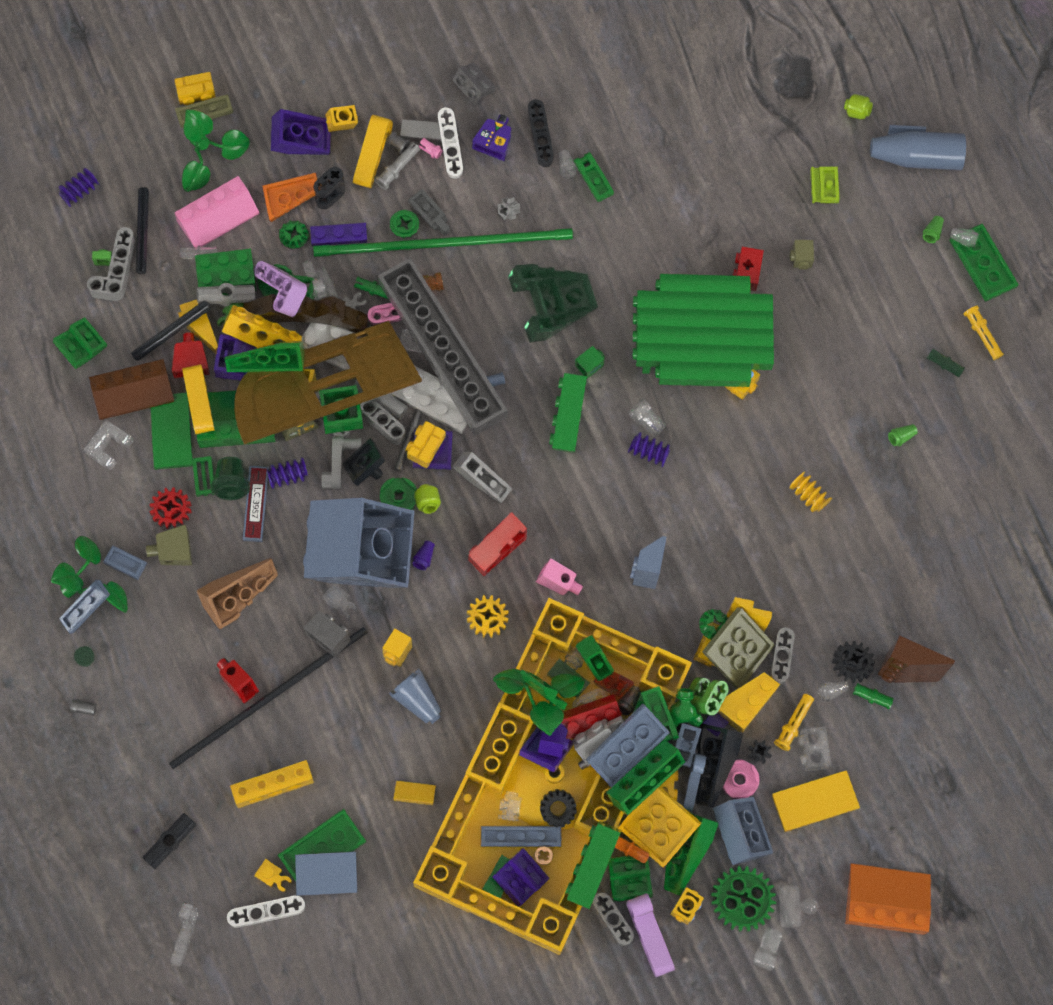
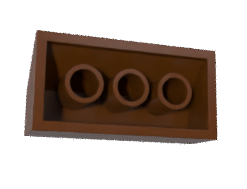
M164 359L89 377L100 420L174 402Z

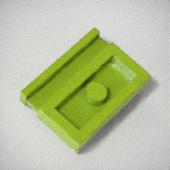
M811 167L812 203H839L838 167Z

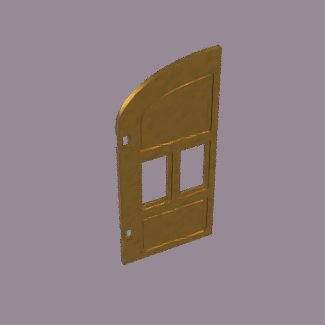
M386 321L355 334L352 333L305 349L304 368L340 355L345 357L350 369L309 383L303 371L247 372L241 379L235 395V417L244 445L422 382V378L390 322ZM354 378L357 379L363 391L362 393L325 406H321L314 393Z

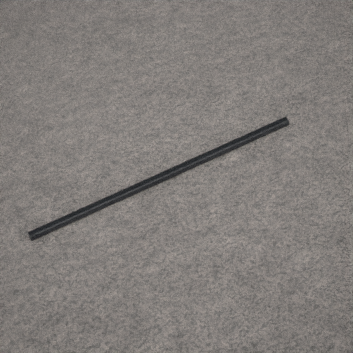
M363 627L350 636L351 641L343 650L368 633L367 630ZM329 652L322 655L169 762L170 766L173 769L178 767L334 656Z

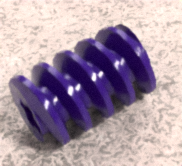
M87 168L83 169L84 175L78 172L77 178L71 177L72 183L66 181V188L63 185L59 186V194L69 207H71V200L77 203L76 196L83 199L82 192L89 194V187L92 190H96L94 184L99 185L95 176Z
M639 432L634 437L628 453L634 449V456L641 452V459L648 455V462L655 458L654 464L657 465L662 461L661 467L663 468L670 452V444L663 448V441L656 445V438L649 442V435L642 439V432Z
M303 457L300 459V464H298L296 459H293L292 465L286 461L285 467L278 463L277 469L273 464H271L269 471L267 469L272 489L275 488V483L282 487L283 481H285L288 486L290 485V479L296 484L298 477L302 482L305 481V476L308 477Z

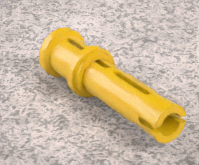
M978 305L965 311L963 315L970 321L972 330L977 331L993 361L1002 357L1004 354L986 326L987 320L983 319ZM986 335H987L989 341L991 342L993 348L991 347V345L989 344L988 340L986 339V337H985Z
M803 694L788 724L782 726L779 738L774 741V744L780 749L790 750V744L794 737L798 736V728L811 704L814 702L812 696Z

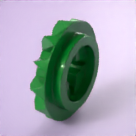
M409 210L396 212L390 219L391 232L396 237L399 236L403 239L405 237H412L419 228L418 217ZM401 219L405 223H409L408 230L404 226L400 227Z
M290 220L286 224L283 223L282 228L279 229L281 243L291 249L302 247L309 237L305 224L300 223L298 220ZM296 229V232L299 235H295L291 240V234L289 232H293V230Z
M716 609L704 612L699 620L701 633L706 638L712 640L728 620L727 615L721 612V610ZM714 619L717 623H721L717 630L714 626L709 625Z

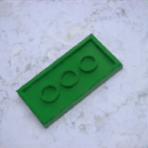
M983 223L950 238L949 241L985 302L1018 287V282Z
M187 393L173 394L174 402L151 407L155 470L193 466L190 410Z
M343 809L279 853L278 857L296 882L295 854L353 852L367 841Z

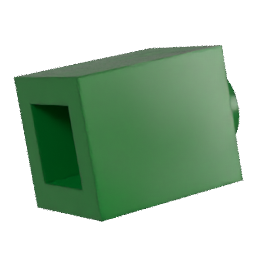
M592 346L575 359V367L583 376H587L588 379L604 366L605 356L599 349L596 350Z

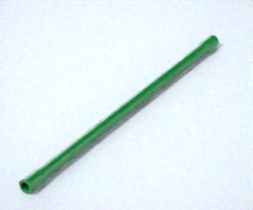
M572 228L537 232L347 245L313 246L314 257L366 252L541 240L573 239Z

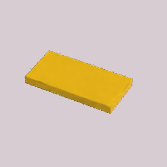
M847 770L772 794L784 832L860 808Z

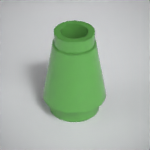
M934 216L923 230V239L926 242L936 243L940 239L944 222L942 217Z
M911 424L892 429L888 433V438L893 446H901L917 435L918 431L916 426Z

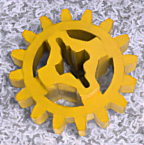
M483 595L482 601L476 598V605L471 603L470 608L472 610H467V615L471 616L467 618V623H472L470 630L475 628V634L478 635L481 632L483 638H485L486 634L493 638L494 632L500 635V628L505 630L506 626L503 623H508L509 620L507 617H504L509 614L508 610H504L506 604L500 605V598L494 601L492 595L489 599H486L485 595ZM493 606L499 610L500 614L495 612ZM487 613L490 614L489 620L485 619ZM476 620L481 622L482 627L477 624Z

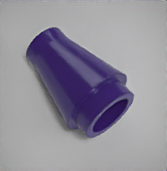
M424 541V544L412 558V565L419 570H426L427 567H430L435 544L431 541Z

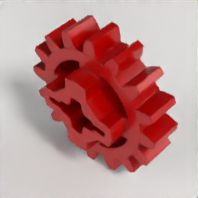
M175 487L171 491L165 488L164 493L158 491L159 496L152 497L154 503H150L149 506L153 510L149 512L151 516H154L152 518L154 522L159 521V527L165 524L166 529L169 530L170 525L176 528L178 523L181 526L184 525V519L189 520L187 514H191L192 510L188 507L192 506L190 501H187L189 499L188 495H183L181 489L176 492ZM176 499H179L183 505L177 503ZM158 511L164 513L165 519L159 515Z

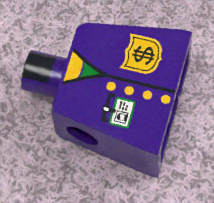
M500 114L497 121L487 119L474 137L472 149L505 161L512 128L507 126L509 118Z

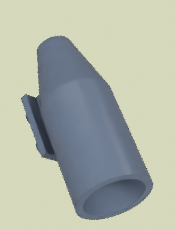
M889 125L886 136L872 138L870 142V157L905 168L962 170L965 163L966 137L964 133L926 132V127Z

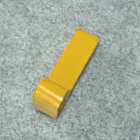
M377 115L371 116L354 173L353 184L372 188L386 138L392 132L393 122L391 119Z
M201 364L182 368L195 434L215 431L207 394V385Z

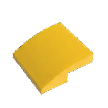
M735 597L727 612V617L729 618L737 607L742 608L758 627L765 632L772 618V612L753 608L754 601Z

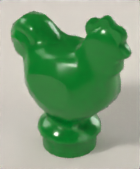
M688 688L677 689L676 698L679 700L673 703L669 709L676 730L680 723H689L695 727L700 726L703 721L702 716L697 713L695 706L691 703V700L694 698L693 690Z

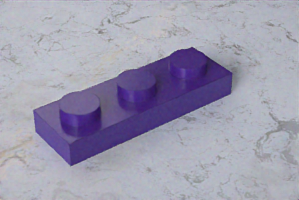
M366 223L310 226L312 246L367 243Z

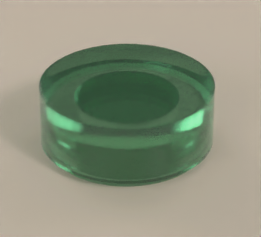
M82 646L75 651L74 659L78 665L87 667L94 662L95 654L91 648Z

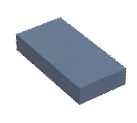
M113 545L103 561L104 564L136 580L139 579L147 565L146 561Z

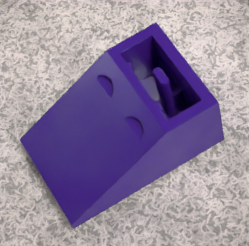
M220 334L214 365L215 376L217 378L241 381L247 372H227L225 357L257 349V347L230 335Z

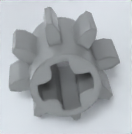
M514 197L502 198V203L498 204V214L503 217V220L516 219V214L520 213V203Z

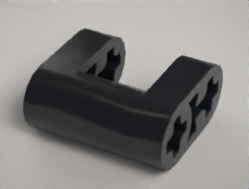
M339 167L330 168L315 181L313 188L318 208L328 209L344 195V174ZM327 197L326 203L324 201H320V198L325 199Z

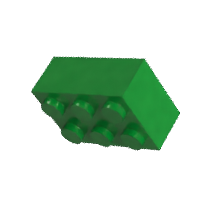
M251 248L195 255L198 287L220 286L223 283H230L233 286L254 285L255 292L257 291Z

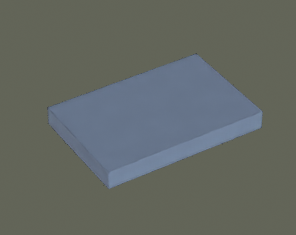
M356 852L295 854L297 896L357 893Z

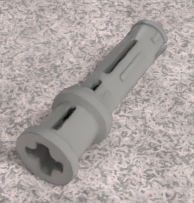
M411 142L402 154L391 165L384 168L385 171L379 177L377 176L374 179L376 184L381 189L387 190L389 188L388 185L399 177V172L420 151L419 146Z

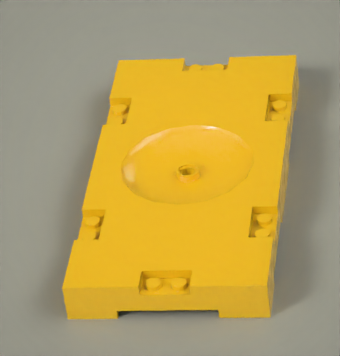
M548 598L516 669L533 673L550 686L552 679L559 674H572L581 677L585 681V685L577 695L571 698H563L559 693L557 694L558 697L568 703L565 710L562 711L614 694L616 701H618L631 686L638 687L641 692L642 690L647 691L660 686L667 707L670 709L676 700L677 689L682 687L692 662L657 646L654 648L590 619L580 611ZM591 635L601 647L614 669L611 675L601 681L596 680L575 647L577 643ZM523 687V690L519 693L509 694L504 692L413 884L415 888L468 913L475 914L521 938L560 955L582 908L581 905L567 900L568 894L565 892L569 882L574 883L576 875H573L577 863L581 864L584 857L581 856L584 845L590 844L592 839L588 836L593 825L597 826L599 821L618 828L624 813L613 805L606 793L611 787L593 767L589 765L583 770L580 768L578 763L583 759L575 750L574 745L556 769L560 773L557 778L549 775L550 770L519 755L520 749L537 727L530 718L532 704L526 689ZM529 687L536 705L540 701L550 703V701ZM621 713L624 721L630 716ZM559 789L560 791L565 790L567 793L569 792L574 798L577 810L575 818L571 820L569 825L565 824V827H561V847H548L553 853L552 861L549 864L541 865L536 861L535 852L540 847H481V826H550L543 820L540 812V802L543 800V796L547 795L551 790ZM555 801L551 805L550 810L554 815L559 816L565 812L566 805L561 801ZM524 848L550 879L520 907H517L505 891L501 898H498L483 891L482 888L501 855L511 859ZM543 851L539 852V860L544 859L547 861L549 859L547 857L550 856L548 851L545 853Z

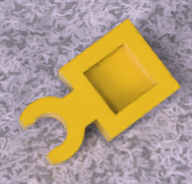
M267 859L264 860L254 875L269 887L276 883L281 892H286V889L281 886L283 881L292 883L288 876H280L283 870Z

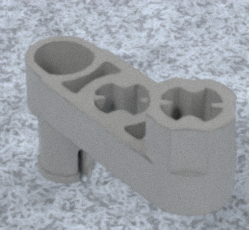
M332 437V472H322V489H342L344 450H357L362 446L361 438Z

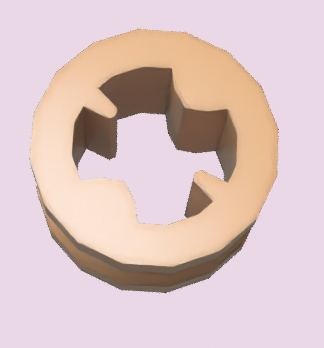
M543 846L536 850L535 859L539 864L547 865L552 861L553 853L548 847ZM540 851L544 853L549 852L550 856H547L549 858L547 861L544 859L539 860Z

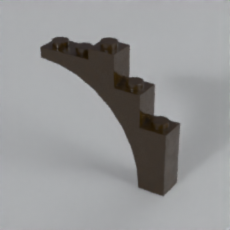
M274 294L243 304V308L248 312L260 315L272 323H319L338 326L355 332L365 330L368 324V314L346 306V301L334 296H328L319 300L305 296L298 312L293 317L274 310L273 305L277 296Z

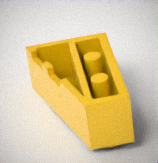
M764 672L727 695L717 713L729 722L728 724L734 729L743 733L776 692L780 684Z

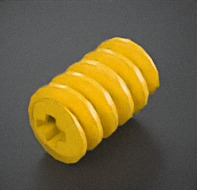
M803 472L791 483L790 489H796L795 495L797 496L802 494L800 500H807L805 503L807 507L812 505L811 512H819L832 498L825 499L827 492L820 494L819 492L822 487L815 488L816 481L809 482L811 475L804 477L805 472Z

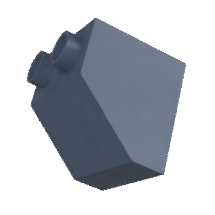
M365 498L311 501L310 513L307 518V547L303 558L304 578L332 584L408 588L415 511Z

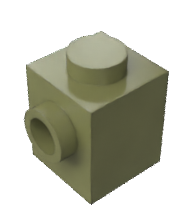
M813 240L794 241L792 250H790V261H793V268L801 270L812 268L814 262Z

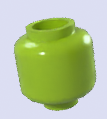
M853 94L850 99H846L844 109L847 110L849 117L861 120L870 116L873 107L869 97Z
M421 485L414 493L416 506L423 513H434L441 505L439 491L432 485Z

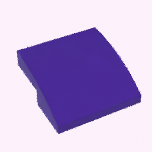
M524 848L492 876L517 907H520L550 879Z

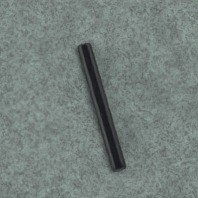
M140 187L138 189L137 274H145L147 265L149 190L147 187Z
M202 301L132 351L131 355L135 360L139 361L211 310V306L207 301Z

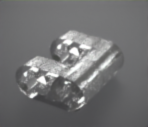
M104 420L82 452L98 464L112 471L117 462L103 452L112 439L126 448L130 447L134 439L117 426Z

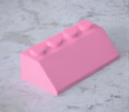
M239 176L174 212L178 224L195 250L260 214L248 189Z

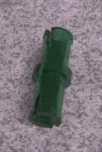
M934 348L927 356V359L941 366L942 370L946 369L958 378L965 369V367L951 360V357L944 356L934 350Z

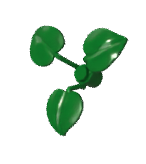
M186 110L183 131L185 137L196 147L194 151L198 155L199 163L193 160L185 166L182 174V187L184 191L189 192L200 189L209 182L210 169L203 165L200 150L207 149L209 144L222 148L221 154L224 158L234 160L241 157L247 151L250 139L243 132L232 129L223 135L222 144L213 142L205 136L213 130L212 119L201 111Z
M83 535L75 540V549L82 558L86 559L85 564L75 573L71 565L62 562L55 568L51 578V583L60 585L62 594L67 598H71L77 592L80 595L84 593L87 588L83 589L84 582L78 576L90 562L97 565L101 560V553L97 545ZM113 581L108 582L107 585L103 584L110 594L106 600L120 611L126 613L128 602L123 588Z
M508 669L495 675L493 681L505 693L515 694L522 691L523 687L526 689L532 704V710L530 711L531 720L540 730L551 736L564 719L563 711L551 702L548 704L545 701H540L536 705L529 686L525 684L526 682L520 674L521 670ZM559 674L551 681V686L559 691V695L563 698L574 697L585 685V681L581 677L572 674Z

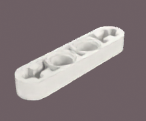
M444 107L438 112V122L446 171L450 178L457 179L462 176L463 164L455 116L450 108ZM444 113H447L450 116L448 118L449 125H446L445 119L441 118L442 116H444ZM452 130L454 137L447 139L444 137V132ZM451 147L457 150V154L453 157L447 154V149ZM452 161H455L456 168H460V170H457V174L450 171L452 169Z
M290 896L234 908L228 912L227 921L232 927L239 928L295 916L304 911L305 902L300 896ZM294 900H297L298 903H302V905L299 906V910H295L294 907L288 908L289 913H285L286 908L283 902L287 901V906L294 904ZM274 904H279L282 907V911L278 915H273L270 911L271 906ZM255 908H259L262 911V916L259 919L251 917V911ZM247 910L248 922H245L246 918H240L239 923L231 920L234 917V913L242 916L245 915L243 911Z

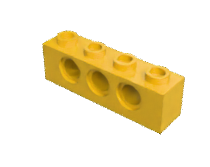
M235 305L232 306L222 329V332L257 348L280 343L281 341L277 339H281L283 342L302 340V336L297 332L285 329L278 323H272L260 315H255L248 312L245 308Z
M305 760L230 785L236 806L241 808L312 784L314 781L308 762Z

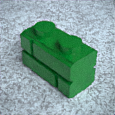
M592 635L576 644L575 647L597 681L605 679L614 672L604 652Z

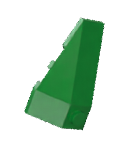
M284 341L226 356L227 372L303 371V341Z
M694 813L691 814L701 822L700 826L671 858L665 870L664 889L679 896L712 844L719 824Z

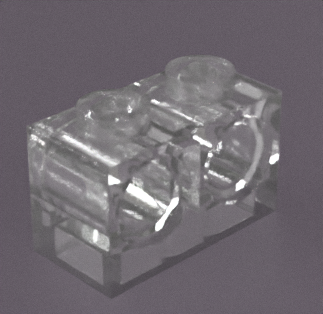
M826 727L802 729L800 735H798V745L802 747L803 754L800 755L801 765L805 766V771L829 769L831 767V758ZM809 735H813L816 737V744H812L808 741ZM817 755L820 762H812L810 756Z

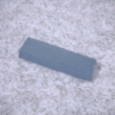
M95 580L59 618L69 633H74L109 597L110 594L101 581Z

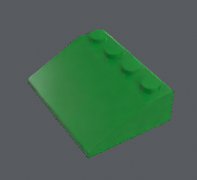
M237 390L207 392L215 431L197 434L199 448L244 445L235 417V395ZM275 434L247 444L276 442Z

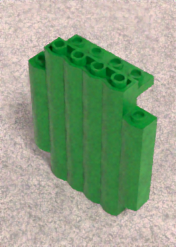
M660 274L659 279H656L655 290L658 291L637 290V296H633V307H636V313H633V325H636V331H633V342H636V348H633L632 359L636 360V366L642 367L643 374H650L651 367H655V378H659V385L750 387L751 370H772L774 365L773 294H751L750 276Z

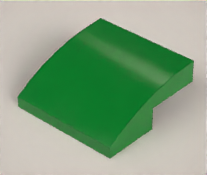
M85 317L71 324L69 330L53 338V343L75 369L87 363L107 347V343Z
M521 670L520 674L529 687L555 706L565 710L568 703L557 696L559 691L537 675Z
M631 856L610 858L608 869L613 902L630 900L646 893L649 898L653 897L648 860L646 863H642Z

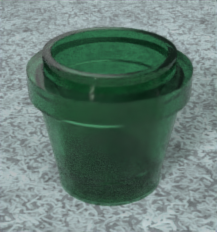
M230 456L218 460L215 478L211 483V491L218 498L229 501L238 500L250 492V482L247 480L243 461L240 458Z

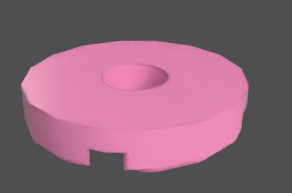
M735 760L722 789L731 798H748L758 788L760 781L759 773L751 763L744 760ZM736 775L744 776L745 783L742 785L737 784L734 781Z

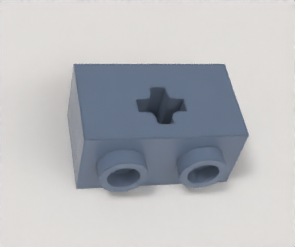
M682 723L679 739H677L675 747L679 749L685 760L682 766L691 768L701 728Z

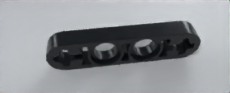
M534 99L528 104V116L536 158L540 166L549 167L553 163L554 154L545 108L542 101ZM533 106H537L539 116H536ZM540 121L544 124V127L538 129L534 126V123ZM539 138H545L547 140V143L545 145L538 144L537 140ZM544 150H546V156L548 157L547 161L543 158Z

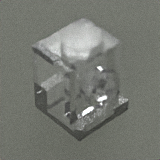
M506 791L505 799L500 801L499 811H503L502 815L498 814V819L519 822L522 798L518 797V793Z

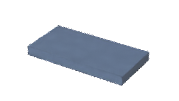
M642 704L585 760L612 788L670 732Z

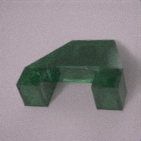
M525 264L515 266L508 275L513 292L530 290L538 314L532 316L524 325L529 343L545 341L598 308L587 274L568 270L563 272L555 270L553 267H538L537 264Z

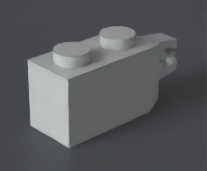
M621 716L609 722L606 719L598 721L587 731L577 734L572 740L575 750L587 766L590 764L585 759L624 722Z

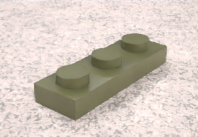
M228 94L175 109L181 128L184 127L185 112L188 109L201 111L211 119L233 113Z

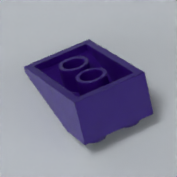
M279 109L272 116L271 151L284 154H330L331 132L328 131L326 118Z

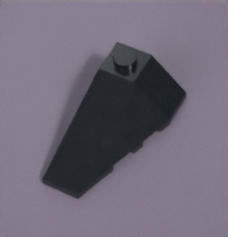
M702 723L698 726V728H701V734L696 749H698V754L706 756V763L699 780L696 804L713 808L739 754L743 733ZM707 729L719 731L721 733L718 735V737H716Z

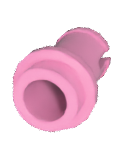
M423 138L420 142L419 148L430 154L431 158L438 159L441 156L443 150L440 145L436 146L426 138Z

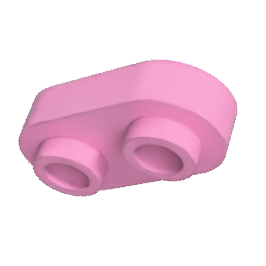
M391 303L373 306L368 311V321L374 326L386 321L390 323L399 322L401 318L399 315L392 314L396 310ZM379 315L380 319H375L374 316Z

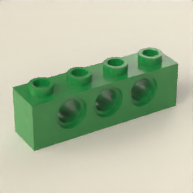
M663 740L606 793L613 805L628 816L685 763V760L679 749Z

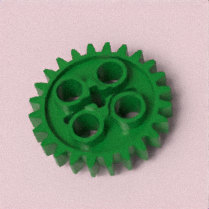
M738 866L737 872L730 868V875L723 872L724 880L718 878L716 881L719 886H713L717 893H711V897L716 898V900L711 902V905H717L713 913H720L717 919L721 920L724 918L723 925L725 926L730 923L731 930L738 926L739 932L742 931L743 927L749 932L750 926L757 930V923L764 926L763 918L770 920L771 917L767 913H774L775 910L770 906L776 904V901L771 900V898L776 896V893H770L774 886H767L770 879L763 880V872L756 875V868L749 872L748 866L745 867L744 871ZM733 882H741L743 889L740 891L735 890ZM752 889L760 890L761 898H754L751 893ZM727 891H730L736 896L728 895ZM742 895H746V900H748L744 904L741 903V898H739ZM726 900H733L736 905L735 909H728L725 904ZM751 902L759 903V904H760V907H757L756 905L752 904ZM747 907L752 908L754 916L747 917L744 909Z

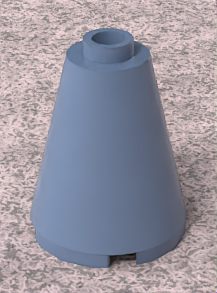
M419 668L415 673L413 672L397 685L394 691L389 692L392 698L426 724L429 721L433 724L441 717L439 715L441 709Z

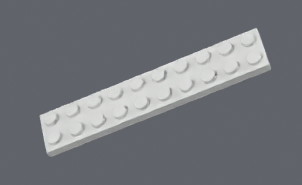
M310 323L301 341H303L305 350L352 334L353 332L338 326ZM343 355L325 360L343 371L350 369ZM417 366L415 368L422 378V382L390 393L399 401L414 409L421 410L423 414L461 434L467 426L466 421L439 378Z

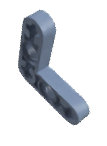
M696 753L693 757L683 807L690 812L693 811L700 776L703 774L706 763V756Z

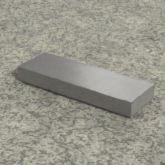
M402 119L400 133L402 139L422 140L426 138L428 141L442 142L439 122ZM446 130L444 137L451 139L454 137V132Z

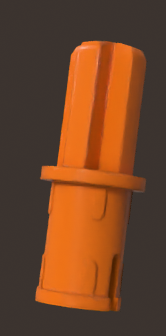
M619 836L615 848L624 852L627 857L631 856L642 863L647 862L650 855L648 852L636 846L634 842L630 843Z

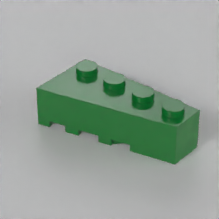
M564 373V378L560 377L558 388L562 390L561 396H557L555 407H559L558 415L554 414L552 426L556 427L555 433H551L549 444L553 445V450L575 453L587 376Z
M601 821L598 822L597 826H592L588 835L592 838L590 844H585L581 856L584 857L581 864L577 863L573 875H576L574 883L569 882L565 893L568 894L567 900L590 909L622 830Z

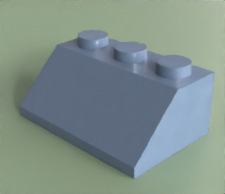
M665 536L640 550L639 556L634 557L630 578L633 579V585L651 589L656 588L666 543Z
M754 797L729 800L713 808L715 819L719 823L721 836L732 865L746 863L773 854Z

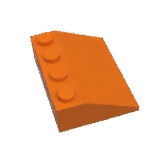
M851 863L845 924L922 935L929 932L931 874Z

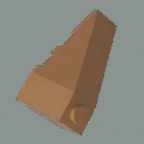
M269 558L216 579L198 589L197 593L206 612L216 626L222 629L237 620L241 615L240 612L247 605L250 606L252 604V599L259 592H263L278 576L272 559Z

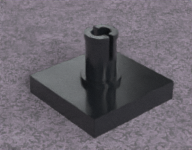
M370 438L347 458L343 465L352 482L358 487L369 476L378 480L383 475L379 467L386 460L376 443Z

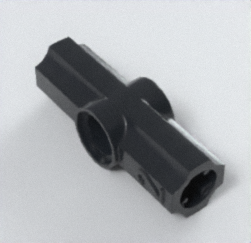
M183 813L167 831L161 834L159 840L142 858L156 870L169 854L179 847L182 840L197 824L188 815ZM170 836L174 837V843L166 846L165 839Z

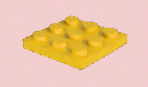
M659 786L626 817L618 829L622 830L641 849L648 852L649 856L664 868L700 826L701 822Z

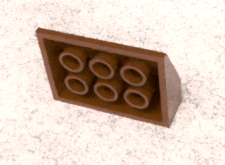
M899 636L886 654L878 675L881 676L882 680L889 683L939 682L953 666L955 660Z

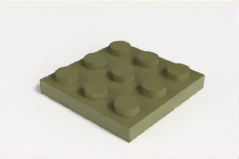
M737 607L702 652L730 683L738 689L745 685L774 648L775 644L742 608Z

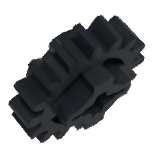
M847 641L843 646L839 645L838 651H835L833 654L835 658L832 660V663L836 664L833 670H839L838 677L843 675L845 676L844 681L850 678L852 683L856 679L860 683L864 678L868 679L870 673L874 670L872 666L875 664V661L871 660L874 654L868 653L870 648L864 649L862 642L858 646L855 641L851 645ZM866 663L865 669L862 670L863 664Z

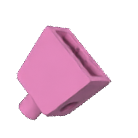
M551 558L543 566L536 580L538 584L561 595H565L568 591L579 595L583 587L582 584L574 581L577 575L575 572Z

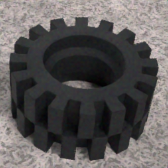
M551 790L547 795L543 796V800L540 802V812L543 820L550 826L554 825L556 828L558 826L565 827V824L569 825L571 820L575 818L577 812L575 800L565 790ZM555 801H561L566 805V810L562 815L557 816L551 812L550 807Z

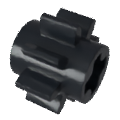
M755 740L754 747H748V750L752 751L748 758L752 757L754 764L758 761L765 764V757L771 758L772 756L768 753L772 747H767L765 740L762 743H758ZM757 749L764 751L762 756L760 753L756 754Z

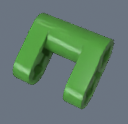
M697 677L689 687V689L693 690L694 695L691 703L695 706L697 713L705 715L717 714L728 694V685L725 681L721 680L710 682L707 678Z

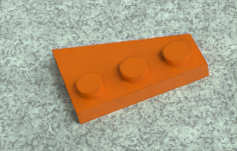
M316 173L262 186L270 222H273L315 196L313 185L318 179Z

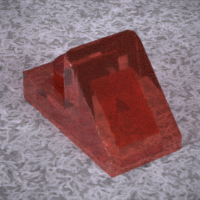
M613 672L601 681H597L596 678L593 680L597 687L607 691L610 695L614 694L616 701L621 699L634 684L633 681L616 672Z

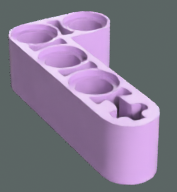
M263 261L258 262L254 269V275L279 291L274 301V310L290 317L295 316L306 295V284L278 267Z
M646 893L628 900V911L654 976L659 977L674 971V964L653 914V906L648 894Z

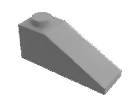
M463 452L452 466L461 476L498 503H502L512 490L505 481L473 452Z

